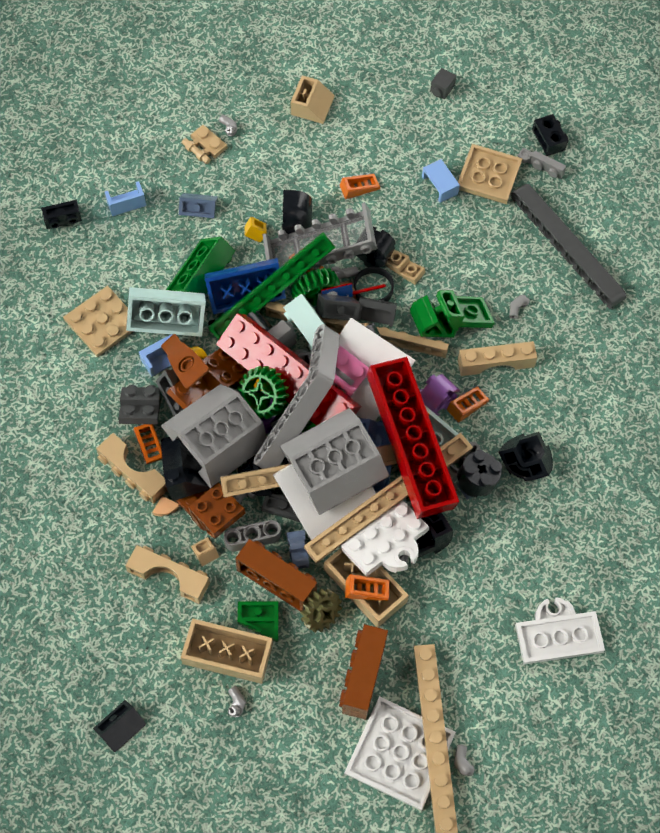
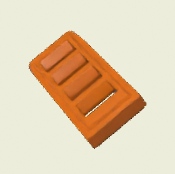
M375 174L342 178L340 188L344 198L349 199L379 190L380 185Z
M477 386L452 400L447 407V411L459 423L489 402L490 399ZM473 394L480 399L479 402L474 398Z
M143 424L134 427L133 430L146 464L162 459L161 445L153 424ZM147 431H150V432H151V434H148V435H145V436H142V437H141V435H140L141 433H144V432H147ZM153 437V441L143 444V440ZM153 444L156 445L155 448L149 450L145 449V447L151 446ZM155 451L159 452L158 455L152 457H148L147 455Z
M350 574L346 579L345 598L388 601L390 580ZM362 584H365V591H362ZM370 585H373V593L370 592ZM378 585H382L381 594H378Z

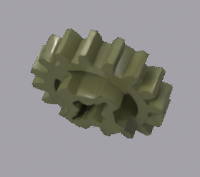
M328 588L326 591L320 589L319 594L313 592L314 597H308L309 602L303 604L305 610L301 611L303 615L301 621L304 622V625L309 630L315 633L317 630L323 632L324 627L329 629L330 623H336L335 617H340L338 611L342 610L340 606L342 600L339 599V595Z

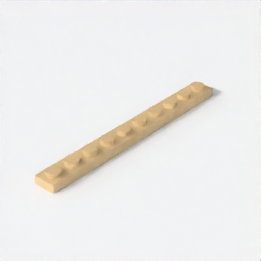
M279 302L267 303L265 307L266 316L288 321L284 315L286 311L283 308L286 305H282ZM320 316L326 326L337 333L342 332L348 323V320L329 319ZM377 327L381 338L395 347L442 358L447 356L449 344L441 340L434 341L421 336L409 335L403 331L396 332L386 327Z
M461 433L440 447L447 468L473 449ZM402 475L305 544L304 549L314 562L318 563L348 539L407 498L409 495Z
M391 444L376 447L385 466L397 464ZM291 463L222 476L220 481L223 497L280 487L273 474Z
M435 644L414 646V657L435 833H458Z

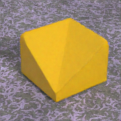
M250 217L244 227L245 236L261 242L263 240L262 234L267 233L266 223Z

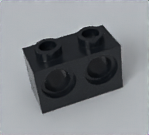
M554 114L534 120L532 131L546 156L566 150L569 141L568 136L562 131L559 120H556Z

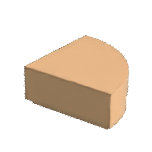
M162 496L152 513L155 516L161 517L176 512L180 505Z

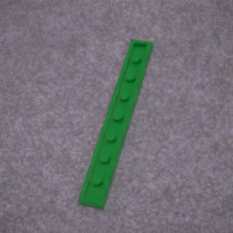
M324 232L321 233L210 324L208 329L219 340L237 313L247 315L254 312L255 314L256 310L259 311L335 249V245Z

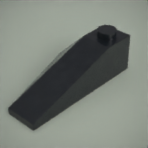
M170 437L161 439L163 473L166 488L172 500H179L211 489L198 473L202 466L179 438L172 441Z

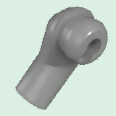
M519 295L510 303L509 318L517 319L519 308L529 305L530 299L526 295Z

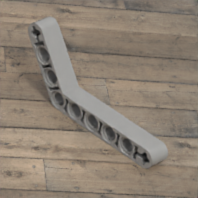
M324 324L320 325L314 334L307 378L254 458V464L262 469L280 465L285 457L280 445L300 435L334 382L340 335Z

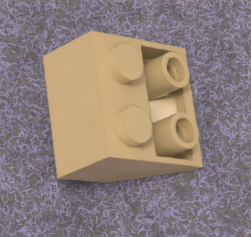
M302 75L291 100V115L324 124L335 95L319 80Z

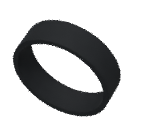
M368 267L361 270L354 279V289L357 290L356 283L362 276L371 273L380 274L390 282L391 291L386 297L379 300L388 302L394 290V281L390 273L379 267ZM356 294V298L359 301L360 297L363 296H361L360 294Z

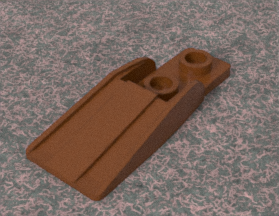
M173 334L161 345L168 355L167 357L173 370L187 390L210 370L203 360L189 346L182 342L176 334Z

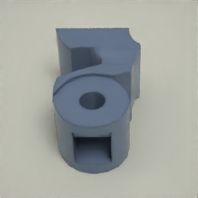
M305 530L287 532V542L290 545V559L299 569L309 568L308 553L304 549L306 540Z

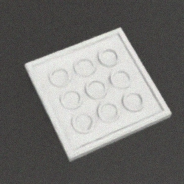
M350 318L340 333L339 347H343L367 367L403 357L408 358L411 367L416 361L353 318ZM336 367L335 374L352 386L355 381ZM366 377L351 398L362 406L357 412L358 416L376 421L380 412ZM333 382V384H334L335 386H337V387H338L339 389H341L344 393H346V391H344L342 388H340L338 385H336V384Z
M292 464L273 474L310 540L317 537L376 494L373 486L319 515Z
M379 696L344 774L422 811L430 793L422 716ZM445 727L447 748L449 749L456 732Z

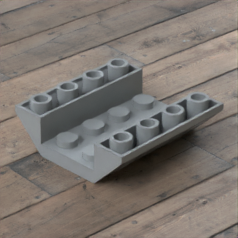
M222 384L161 425L172 441L179 438L202 466L198 473L210 488L220 481V477L229 475L256 455L267 439L263 422L241 394Z
M350 408L280 445L288 462L292 464L306 488L309 498L319 515L389 477L378 449L361 420Z

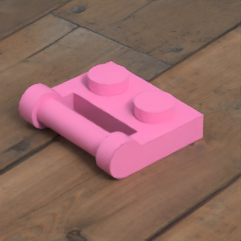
M340 346L336 367L355 382L351 386L335 374L334 383L351 397L367 377L369 367Z

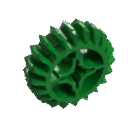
M317 268L314 271L310 270V272L304 273L303 276L294 281L291 285V295L295 299L302 294L312 306H316L318 294L321 293V290L339 286L340 280L335 271L322 268L319 270Z
M258 366L255 369H250L248 373L243 375L244 379L239 382L243 386L238 389L242 392L241 396L260 419H269L272 416H277L288 403L285 398L290 396L285 391L289 388L284 386L286 379L281 380L280 378L282 373H276V369H270L269 366ZM259 378V382H257V387L254 388V384L256 380ZM274 397L271 406L268 407V403H270L271 398Z

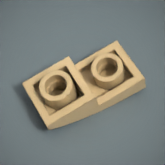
M397 250L393 251L386 263L388 268L414 285L426 273L424 267L411 262L409 256Z

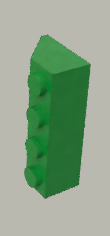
M222 236L201 239L166 290L205 293L206 295L208 290L205 274L223 270L232 260L235 250Z

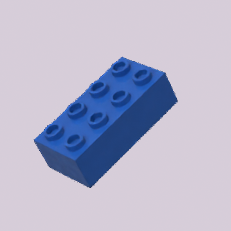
M275 258L206 273L205 282L213 314L229 310L279 269L278 259ZM285 290L270 302L286 299Z

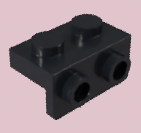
M77 200L41 208L46 229H54L59 226L82 221Z

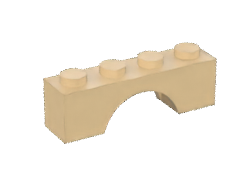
M534 341L459 350L458 355L461 376L480 374L488 368L502 365L511 366L515 370L534 368L537 361Z
M114 433L96 448L99 455L97 458L104 465L108 463L112 467V472L117 477L122 476L125 478V483L131 489L136 488L140 492L141 498L146 502L150 500L154 504L166 492L165 478L157 470L138 472L126 464V457L129 452L127 444Z
M136 545L125 565L127 572L145 580L159 572L172 574L180 582L181 596L200 604L210 584L209 577H207L208 575L205 572L189 569L190 567L183 562L176 563L165 554L158 555L147 546L140 547Z

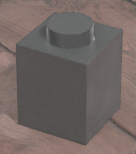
M441 68L431 81L430 92L436 97L445 99L454 88L457 75Z

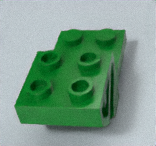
M439 290L436 297L440 304L437 307L426 295L414 301L410 308V313L421 337L454 338L459 327L492 328L495 324L483 297L455 296L453 290Z

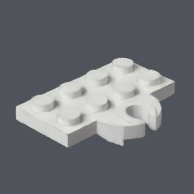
M402 500L340 546L341 550L366 577L382 565L394 573L396 571H405L408 569V565L406 562L401 561L399 557L407 555L410 557L412 564L416 563L418 558L416 540L429 531V526L421 518L417 519L415 512Z
M555 598L554 604L558 607V612L551 613L548 610L549 600L546 599L539 604L535 613V620L515 624L524 665L604 653L605 651L596 611L576 614L574 607L568 600Z

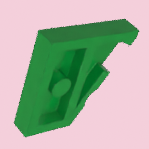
M238 601V624L278 642L279 601Z

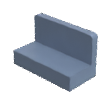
M182 193L179 197V215L215 218L218 196Z

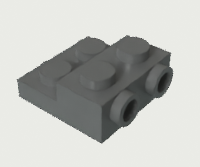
M135 385L122 387L120 396L121 406L118 417L119 424H158L161 404L160 389L154 385H148L147 387H137Z

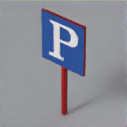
M352 283L322 289L321 294L353 297L354 294L385 288L386 285L382 284L353 291Z

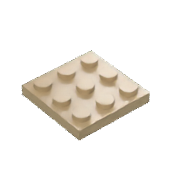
M472 144L458 180L459 190L507 204L522 158Z
M108 285L63 317L64 321L97 358L134 332L126 331L128 307Z

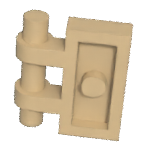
M204 125L191 134L193 141H189L187 138L182 140L185 149L193 152L196 158L205 164L211 161L208 157L209 155L216 158L227 149V144Z

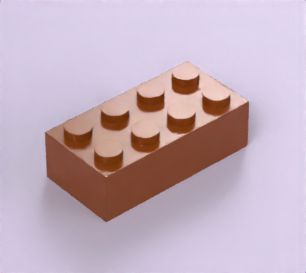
M249 539L235 558L238 572L300 612L305 610L303 604L309 602L307 598L314 597L313 592H317V582L312 575L300 572L295 564L291 562L286 563L278 553L274 551L269 552L259 541L254 542Z
M364 624L363 630H358L355 641L357 650L353 649L350 659L352 670H347L344 687H347V690L342 689L339 707H342V714L366 720L386 645L388 630Z

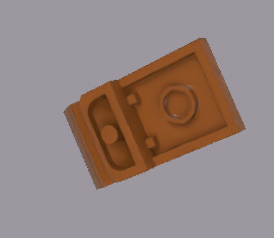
M219 348L203 359V362L210 370L187 390L182 382L179 381L168 389L167 394L185 409L220 384L236 389L240 385L239 382L244 379L243 375L248 373V370Z
M219 482L208 491L175 500L191 516L192 520L201 530H206L208 535L215 539L246 514L245 508L233 496L223 497L222 486Z

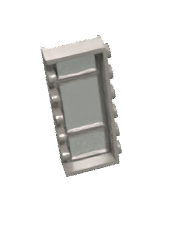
M364 202L361 203L363 211L355 213L352 208L346 209L345 217L338 218L336 214H330L329 222L323 224L318 219H313L311 221L312 227L304 229L302 225L297 224L295 225L294 233L287 234L285 230H279L278 238L270 239L266 233L262 234L266 260L277 258L280 268L323 232L336 248L310 269H317L326 264H334L343 259H351L362 253H370L372 250L377 249L371 210Z

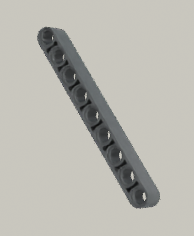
M524 184L511 193V198L514 202H517V206L524 214H528L527 217L532 223L539 227L538 229L547 239H550L549 242L558 252H561L563 258L570 265H573L572 268L581 278H584L583 280L592 290L596 291L595 294L604 304H607L609 309L626 299V293L623 288L529 184Z

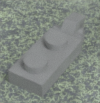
M522 148L518 154V157L522 158L523 163L532 164L535 169H542L553 178L558 177L562 179L565 174L566 165L537 151L531 152Z

